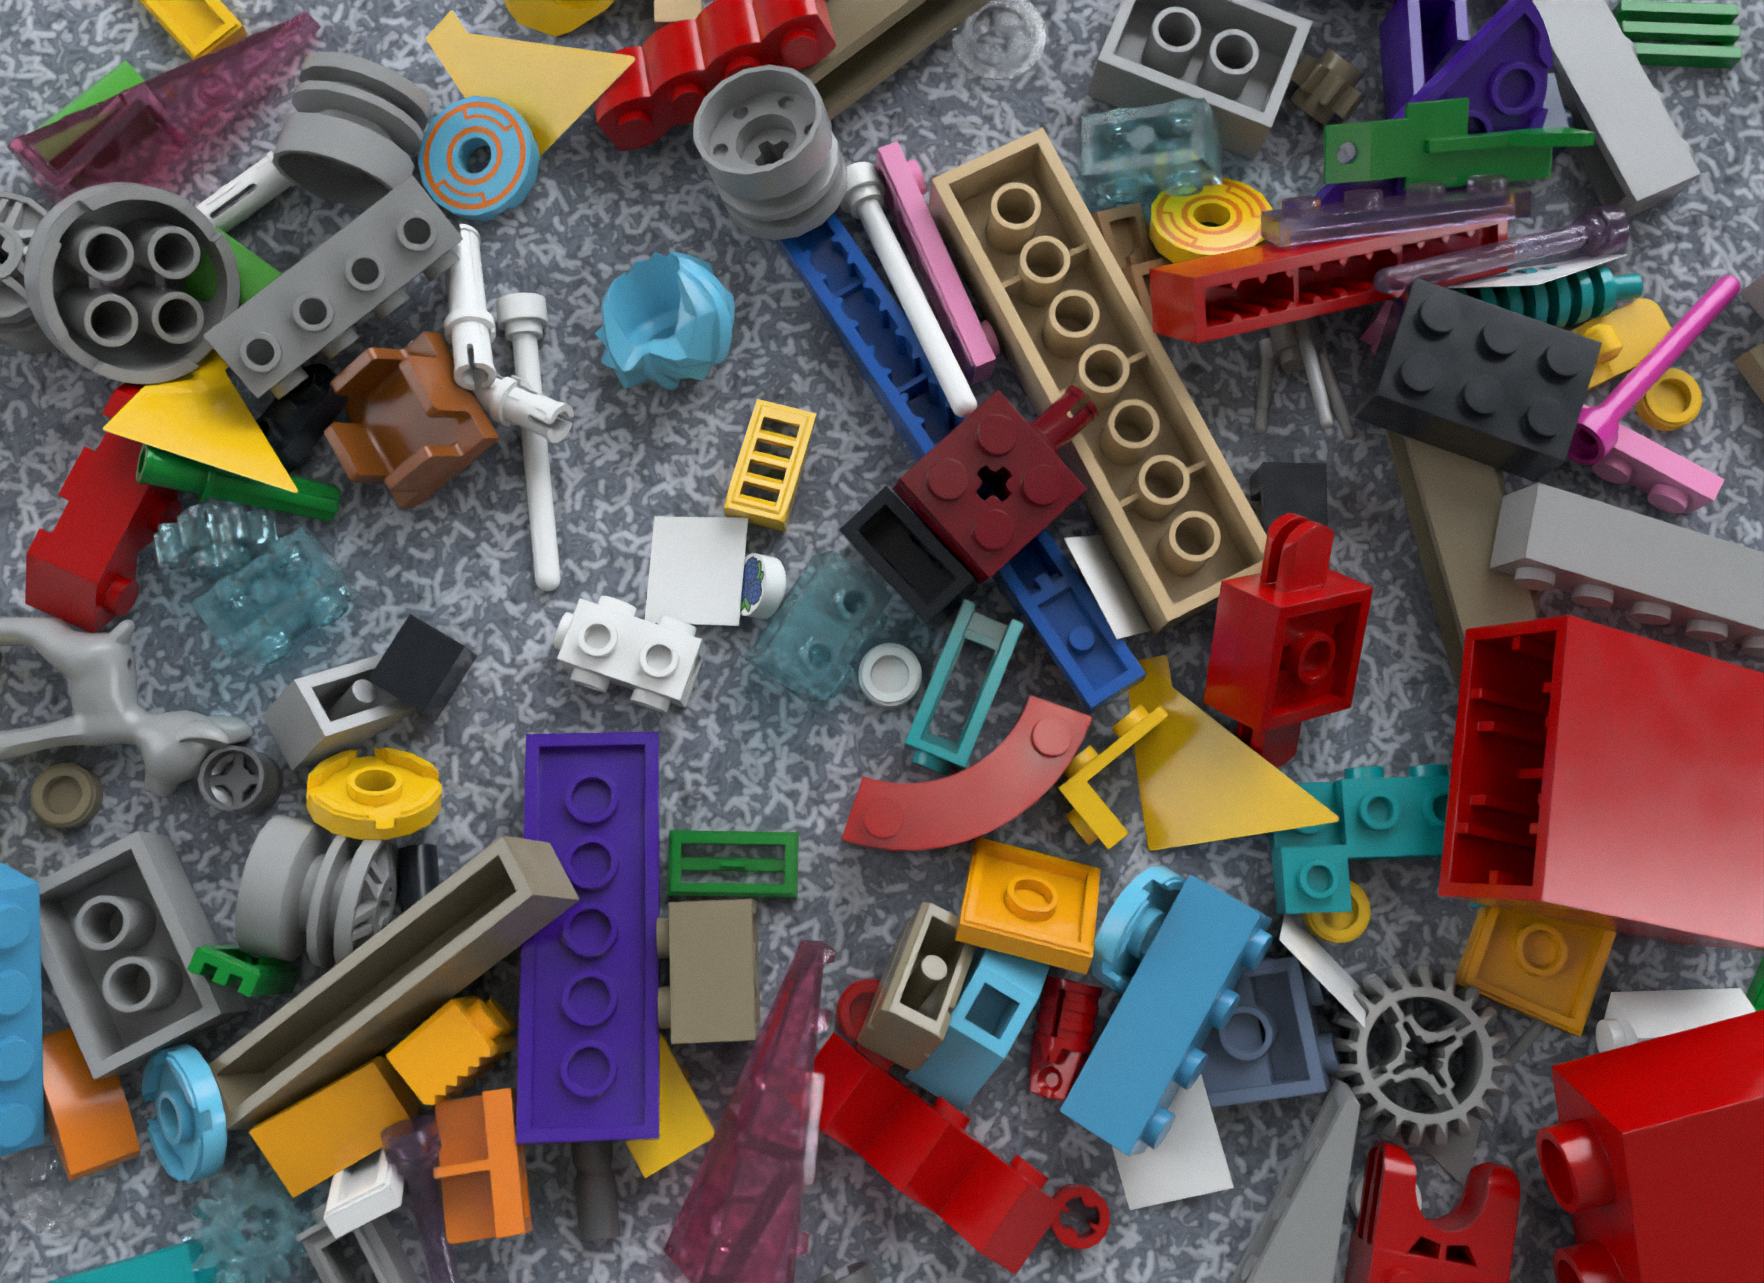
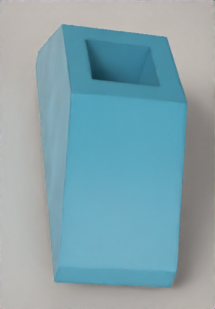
M978 946L974 952L955 1009L950 1013L951 1020L943 1042L932 1054H929L928 1059L918 1071L907 1069L904 1077L937 1097L939 1095L960 1111H963L1007 1056L1039 999L1050 965Z

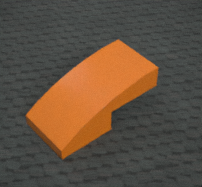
M71 1027L42 1036L44 1102L48 1110L47 1126L69 1182L140 1156L139 1141L119 1076L93 1079Z

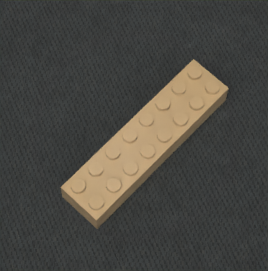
M1042 127L932 178L928 208L984 316L991 324L1000 346L1038 417L1072 385L1079 388L1086 396L1068 411V417H1073L1090 400L1098 410L1099 417L1080 431L1058 451V454L1066 466L1087 488L1080 496L1154 635L1217 605L1221 581L1261 573L1267 535L1157 334L1153 333L1152 325L1044 128Z

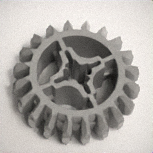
M1427 964L1415 965L1410 975V981L1401 965L1389 966L1386 973L1387 986L1374 973L1364 976L1363 985L1370 998L1367 999L1363 994L1355 990L1352 991L1354 992L1353 996L1366 1010L1365 1028L1354 1017L1346 1013L1333 1012L1330 1017V1022L1333 1025L1347 1030L1345 1039L1335 1038L1333 1040L1334 1050L1344 1051L1345 1063L1340 1064V1072L1330 1073V1076L1339 1078L1349 1076L1352 1083L1348 1085L1356 1099L1358 1100L1362 1097L1364 1100L1360 1104L1358 1123L1367 1125L1380 1114L1377 1125L1378 1137L1392 1140L1401 1127L1404 1144L1416 1148L1420 1146L1423 1140L1424 1130L1432 1145L1438 1147L1446 1146L1448 1141L1447 1124L1457 1136L1469 1137L1473 1131L1466 1113L1468 1112L1479 1120L1488 1121L1493 1117V1113L1490 1107L1481 1099L1482 1096L1485 1094L1491 1097L1503 1098L1506 1094V1089L1501 1084L1490 1080L1492 1071L1506 1072L1512 1066L1511 1062L1505 1058H1493L1492 1046H1502L1509 1039L1505 1032L1487 1033L1485 1025L1495 1019L1497 1011L1492 1006L1482 1007L1473 1011L1471 1007L1478 999L1479 990L1474 985L1463 987L1454 995L1456 974L1451 971H1442L1433 983L1432 973ZM1407 998L1428 1002L1445 1013L1452 1022L1443 1027H1434L1427 1031L1421 1028L1412 1015H1404L1397 1002ZM1381 1016L1384 1020L1381 1027L1387 1038V1049L1384 1055L1372 1064L1373 1068L1369 1070L1367 1061L1368 1038L1375 1021ZM1409 1041L1411 1043L1436 1042L1427 1047L1428 1057H1422L1423 1060L1427 1061L1424 1068L1418 1066L1398 1067L1406 1062L1405 1052H1413L1406 1048ZM1463 1045L1465 1051L1464 1071L1457 1088L1452 1093L1450 1089L1455 1084L1448 1072V1061L1451 1054ZM1410 1079L1421 1093L1429 1094L1435 1107L1422 1111L1406 1110L1388 1099L1380 1088L1389 1083L1397 1084L1402 1080Z

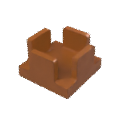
M423 331L407 347L400 350L368 348L330 382L336 395L351 396L347 399L344 408L352 423L333 422L324 430V434L348 478L353 483H385L400 509L414 508L425 502L500 439L473 390L463 389L456 384L454 380V358L440 333Z

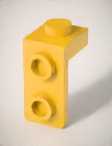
M1140 704L1111 728L1118 737L1115 742L1100 754L1089 745L1072 759L1063 772L1068 779L1058 788L1074 807L1065 817L1089 846L1100 839L1109 850L1129 833L1087 781L1169 716L1161 705L1151 713H1148Z

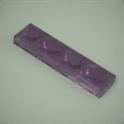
M1488 174L1469 177L1467 179V187L1445 190L1446 184L1444 182L1412 183L1406 185L1405 195L1383 197V190L1380 189L1351 190L1344 192V202L1321 204V198L1316 196L1291 197L1281 201L1282 209L1261 211V237L1279 247L1527 218L1531 217L1532 191L1507 184L1508 176Z

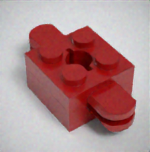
M1287 513L1278 517L1269 526L1261 573L1221 581L1203 703L1237 720L1235 736L1276 768L1285 765L1295 756L1302 721L1351 708L1373 587L1328 568L1334 532L1328 526L1310 521L1306 517L1293 513Z

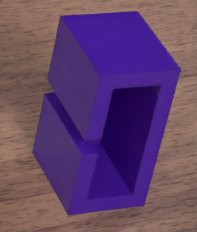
M1397 0L1380 23L1379 34L1385 120L1391 119L1469 41L1466 0Z

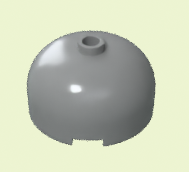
M127 182L103 183L81 189L57 203L40 221L31 237L24 264V285L30 309L43 333L62 353L99 375L132 384H154L174 380L200 367L196 363L213 349L203 335L238 309L240 299L239 271L234 253L225 235L218 232L212 222L194 205L189 203V200L163 189ZM199 247L210 258L216 273L217 291L210 302H201L187 294L184 290L186 276L190 275L198 266L200 260ZM57 258H59L69 269L61 290L53 291L54 266ZM101 280L113 282L109 284H103Z

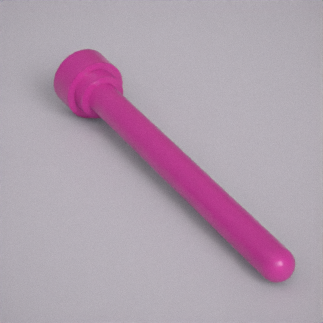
M1731 275L1720 277L1598 407L1594 406L1581 410L1568 451V458L1582 465H1595L1610 452L1618 441L1619 421L1737 296L1740 291V282L1736 277Z

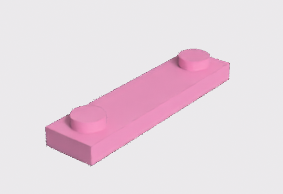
M898 141L880 147L876 153L875 168L885 186L883 197L967 382L971 385L989 379L992 376L996 362L995 356L1000 354L998 340L991 324L987 320L979 322L923 198V195L927 193L922 171L915 159L906 160Z

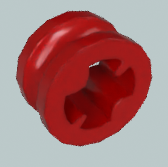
M1081 1183L1068 1184L1058 1189L1052 1196L1054 1200L1063 1206L1061 1211L1068 1213L1070 1209L1065 1204L1073 1198H1079L1087 1208H1096L1095 1222L1088 1219L1087 1223L1091 1228L1083 1234H1077L1071 1224L1061 1225V1211L1059 1212L1050 1227L1055 1236L1064 1245L1074 1249H1088L1098 1244L1107 1234L1110 1224L1109 1209L1105 1200L1093 1188Z

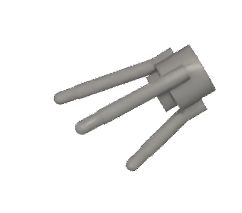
M1318 316L1269 327L1270 337L1258 341L1261 363L1255 407V431L1263 433L1266 430L1274 364L1276 361H1279L1281 369L1284 371L1306 370L1321 427L1329 429L1333 425L1330 400L1343 436L1347 440L1355 438L1356 434L1349 416L1350 413L1328 355L1326 338L1320 332Z

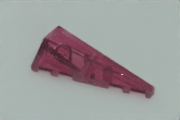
M305 11L290 20L262 32L252 34L235 44L212 54H206L144 81L86 109L66 115L60 120L31 133L18 136L8 144L7 148L55 205L81 189L103 183H138L160 189L268 82L321 26Z
M801 940L663 1251L691 1283H794L796 1257L808 1253L809 1233L799 1230L802 1190L804 1186L814 1183L824 1075L814 1072L817 1033L828 1030L830 1017L829 1010L820 1008L822 977L825 964L835 962L836 950L824 941Z

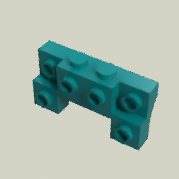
M1447 764L1407 767L1408 777L1384 778V768L1382 766L1352 767L1344 769V779L1334 782L1296 783L1339 817V821L1267 833L1273 867L1276 915L1351 912L1348 860L1442 857L1450 784ZM1469 902L1470 908H1474V907H1492V906H1487V905H1482V904H1477V903Z

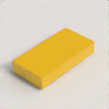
M138 0L201 70L248 34L244 26L220 0Z

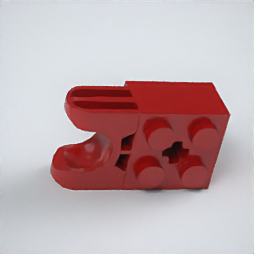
M1381 1141L1369 1149L1364 1169V1181L1356 1231H1351L1344 1283L1510 1282L1520 1205V1183L1512 1168L1508 1165L1493 1162H1484L1471 1168L1466 1177L1463 1194L1458 1204L1450 1213L1438 1218H1424L1416 1198V1165L1408 1153L1397 1144Z

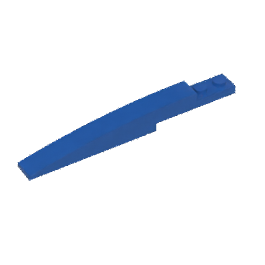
M834 212L822 225L799 237L776 241L918 462L966 418L958 417L953 412L909 319ZM993 478L986 481L981 479L982 484L976 490L979 497L985 501L993 495L996 496V491L999 488L998 483ZM1046 528L992 576L1017 616H1024L1089 714L1144 681L1145 671L1123 639H1116L1098 603Z

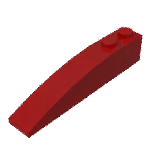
M1491 209L1324 233L1150 268L1153 333L1198 344L1396 298L1402 294L1415 277L1444 287L1507 272L1508 209Z

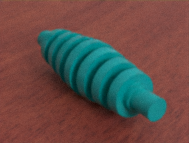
M1594 266L1540 285L1451 288L1450 290L1563 328L1566 323L1574 325L1586 321L1589 317L1598 318L1610 314L1616 301L1639 298L1643 291V282L1638 273L1613 276L1606 266ZM1530 267L1517 269L1514 272L1529 274L1538 271ZM1541 267L1540 269L1550 270L1558 267ZM1503 273V274H1500V275H1496L1495 277H1504V276H1513V275L1510 274V273Z

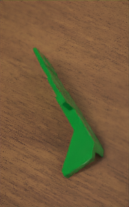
M1467 97L1405 103V118L1324 125L1323 184L1404 177L1403 191L1407 192L1550 178L1552 148L1594 146L1595 132L1570 127H1548L1468 134L1469 98ZM1351 142L1356 149L1355 157L1351 162L1342 164L1337 158V151L1343 143Z

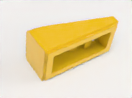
M760 399L756 400L723 507L726 517L748 518V523L782 532L787 531L817 413ZM765 419L799 427L797 437L763 430ZM759 442L792 450L790 459L757 451ZM753 464L785 471L784 480L751 473ZM747 486L779 493L777 503L745 495Z

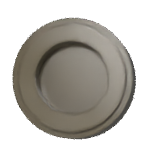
M59 763L50 766L37 777L31 790V805L36 816L45 824L58 828L72 829L87 824L96 816L103 801V787L98 776L89 768L73 763Z

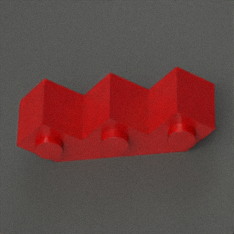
M124 383L116 388L102 414L112 419L146 384ZM106 432L96 451L85 446L83 447L58 493V496L69 502L52 533L39 528L26 552L25 604L56 618H61L63 621L89 633H97L115 617L124 616L133 607L139 594V584L136 582L137 553L160 535H167L171 532L179 520L182 508L181 502L178 501V490L150 484H137L136 468L143 443Z
M833 1032L786 1096V1099L823 1133L865 1159L901 1193L937 1214L979 1253L1016 1275L1063 1208L1061 1204L1042 1190L1049 1178L1018 1154H1015L1009 1163L965 1130L971 1119L940 1095L933 1105L888 1072L894 1065V1062L861 1046L860 1043L857 1047H854Z

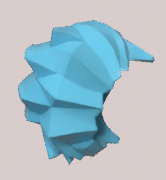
M654 252L649 260H636L628 274L626 275V272L616 278L603 297L601 306L603 326L595 333L606 346L601 362L614 370L624 389L653 381L667 390L674 391L678 388L681 379L693 378L703 381L709 375L714 364L722 363L728 356L735 316L733 293L726 290L715 277L711 263L700 258L679 252H670L668 256Z

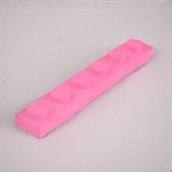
M1386 300L1372 316L1360 337V340L1372 346L1371 351L1374 355L1376 354L1393 304L1389 300ZM1583 404L1582 409L1590 407ZM1618 423L1619 430L1616 445L1599 463L1591 467L1594 474L1605 481L1615 484L1629 483L1648 494L1647 500L1651 505L1671 514L1685 513L1688 515L1713 502L1725 480Z

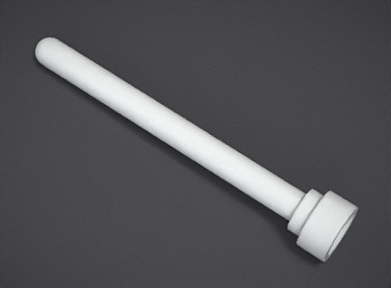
M869 162L851 164L847 166V189L841 200L840 207L845 213L851 214L853 218L860 219L953 412L958 417L967 418L977 409V401L882 210L885 186L873 164Z
M535 293L504 295L496 300L497 320L499 329L505 331V338L511 341L513 345L515 376L530 383L532 390L543 394L537 340L543 337L542 329L548 325L546 299L544 296ZM520 426L535 582L541 590L552 591L559 586L561 577L548 444L544 437Z

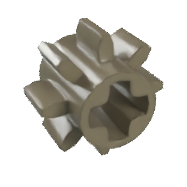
M1329 47L1319 60L1306 52L1291 76V80L1298 84L1299 87L1290 100L1323 125H1327L1335 113L1341 118L1348 120L1365 98V95L1355 88L1364 76V73Z

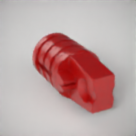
M1046 976L1043 994H1041L1039 1002L1041 1003L1040 1010L1037 1012L1036 1031L1033 1032L1029 1086L1031 1093L1054 1100H1066L1091 1053V1039L1095 1032L1096 1025L1094 1023L1099 1012L1098 1003L1099 998L1102 996V987Z

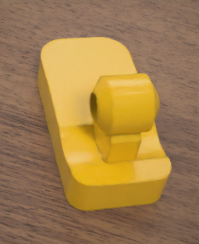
M1646 298L1637 299L1612 310L1608 315L1592 319L1570 330V332L1602 343L1588 390L1632 371L1672 329L1657 303Z

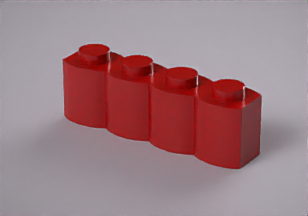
M716 0L705 7L696 19L681 20L668 24L654 32L642 46L627 47L613 52L615 54L634 56L635 61L594 102L597 124L619 151L635 150L660 139L668 132L672 125H684L694 122L703 99L722 80L744 69L776 65L793 68L798 71L814 65L825 58L836 47L825 0Z

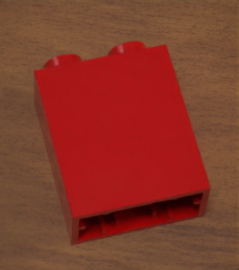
M1571 615L1466 629L1438 896L1667 943L1764 951V673Z
M1764 1010L1552 1065L1559 1124L1540 1128L1536 1135V1147L1543 1175L1553 1196L1566 1212L1572 1214L1576 1243L1559 1248L1554 1252L1553 1267L1557 1283H1764Z

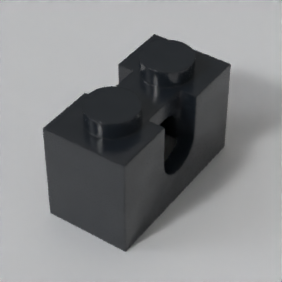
M887 486L839 529L850 545L889 583L932 632L962 605L964 599L968 600L979 590L975 578ZM915 538H917L925 546V548L934 556V558L917 542Z

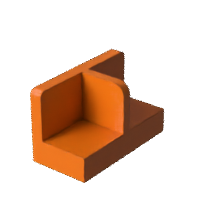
M510 1087L484 1091L482 1095L447 1100L436 1104L435 1117L440 1167L433 1168L434 1179H441L447 1242L457 1244L493 1237L501 1238L525 1234L533 1231L524 1145L516 1144L517 1089Z

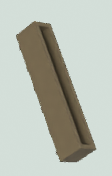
M830 0L826 3L836 47L819 62L798 70V72L812 80L823 100L828 117L832 120L990 0Z
M1384 429L1459 697L1465 630L1468 628L1538 619L1537 617L1540 612L1539 596L1536 590L1515 585L1513 583L1514 576L1489 569L1502 498L1505 493V479L1502 470Z
M502 835L212 1061L209 1067L220 1091L226 1116V1131L251 1129L267 1118L365 1064L577 903L580 899L551 844Z

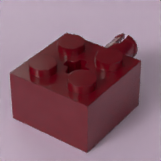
M1073 385L1069 386L1065 393L1032 423L1026 421L1003 394L997 390L902 475L892 488L929 531L975 578L977 584L991 578L1087 490L1084 484L1060 459L1058 451L1080 431L1099 417L1098 410L1091 400L1073 417L1067 416L1068 411L1086 396L1079 388ZM993 478L999 485L996 496L993 495L984 501L979 497L976 490L982 484L981 479L986 481Z

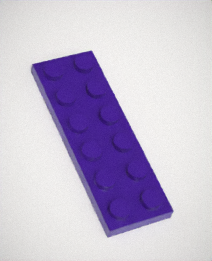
M659 732L526 734L523 838L551 844L580 900L521 944L516 1144L538 1145L660 1140V1028L658 1022L660 959H658L656 941L657 918L660 917Z

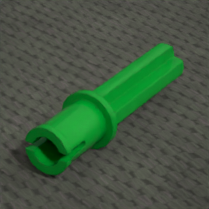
M143 444L136 468L137 484H150L196 494V500L200 502H206L209 497L323 521L332 520L340 504V489L333 484L289 475L298 489L297 493H293Z

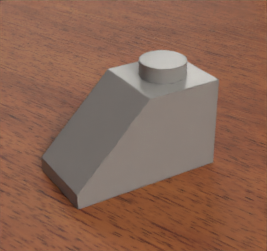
M384 653L294 679L262 715L292 771L316 764L342 751L350 750L418 711L370 681V675Z

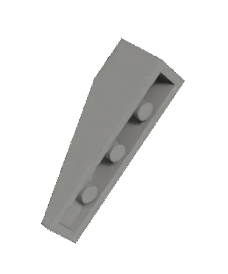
M1337 1079L1335 1080L1229 1283H1333L1360 1113V1104L1349 1085Z

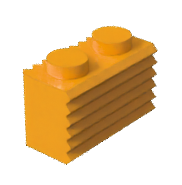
M479 995L466 998L461 997L460 999L455 998L448 1001L387 1053L386 1056L422 1103L435 1105L462 1095L464 1088L473 1086L475 1079L484 1076L485 1070L494 1068L495 1061L504 1059L506 1052L514 1050L515 1039L510 1033L517 1028V1025L508 1011L493 997L485 1003Z

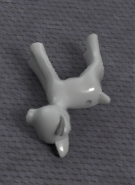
M0 616V646H26L34 648L59 673L71 680L70 698L73 708L71 716L59 721L0 731V762L60 746L87 745L102 747L119 744L136 745L142 754L145 766L144 789L159 797L169 798L176 791L179 784L199 776L201 765L208 755L221 747L248 739L253 735V728L241 718L231 716H205L187 710L148 713L141 709L138 704L135 655L129 643L135 629V624L130 619L119 623L110 633H84L74 631L61 618Z

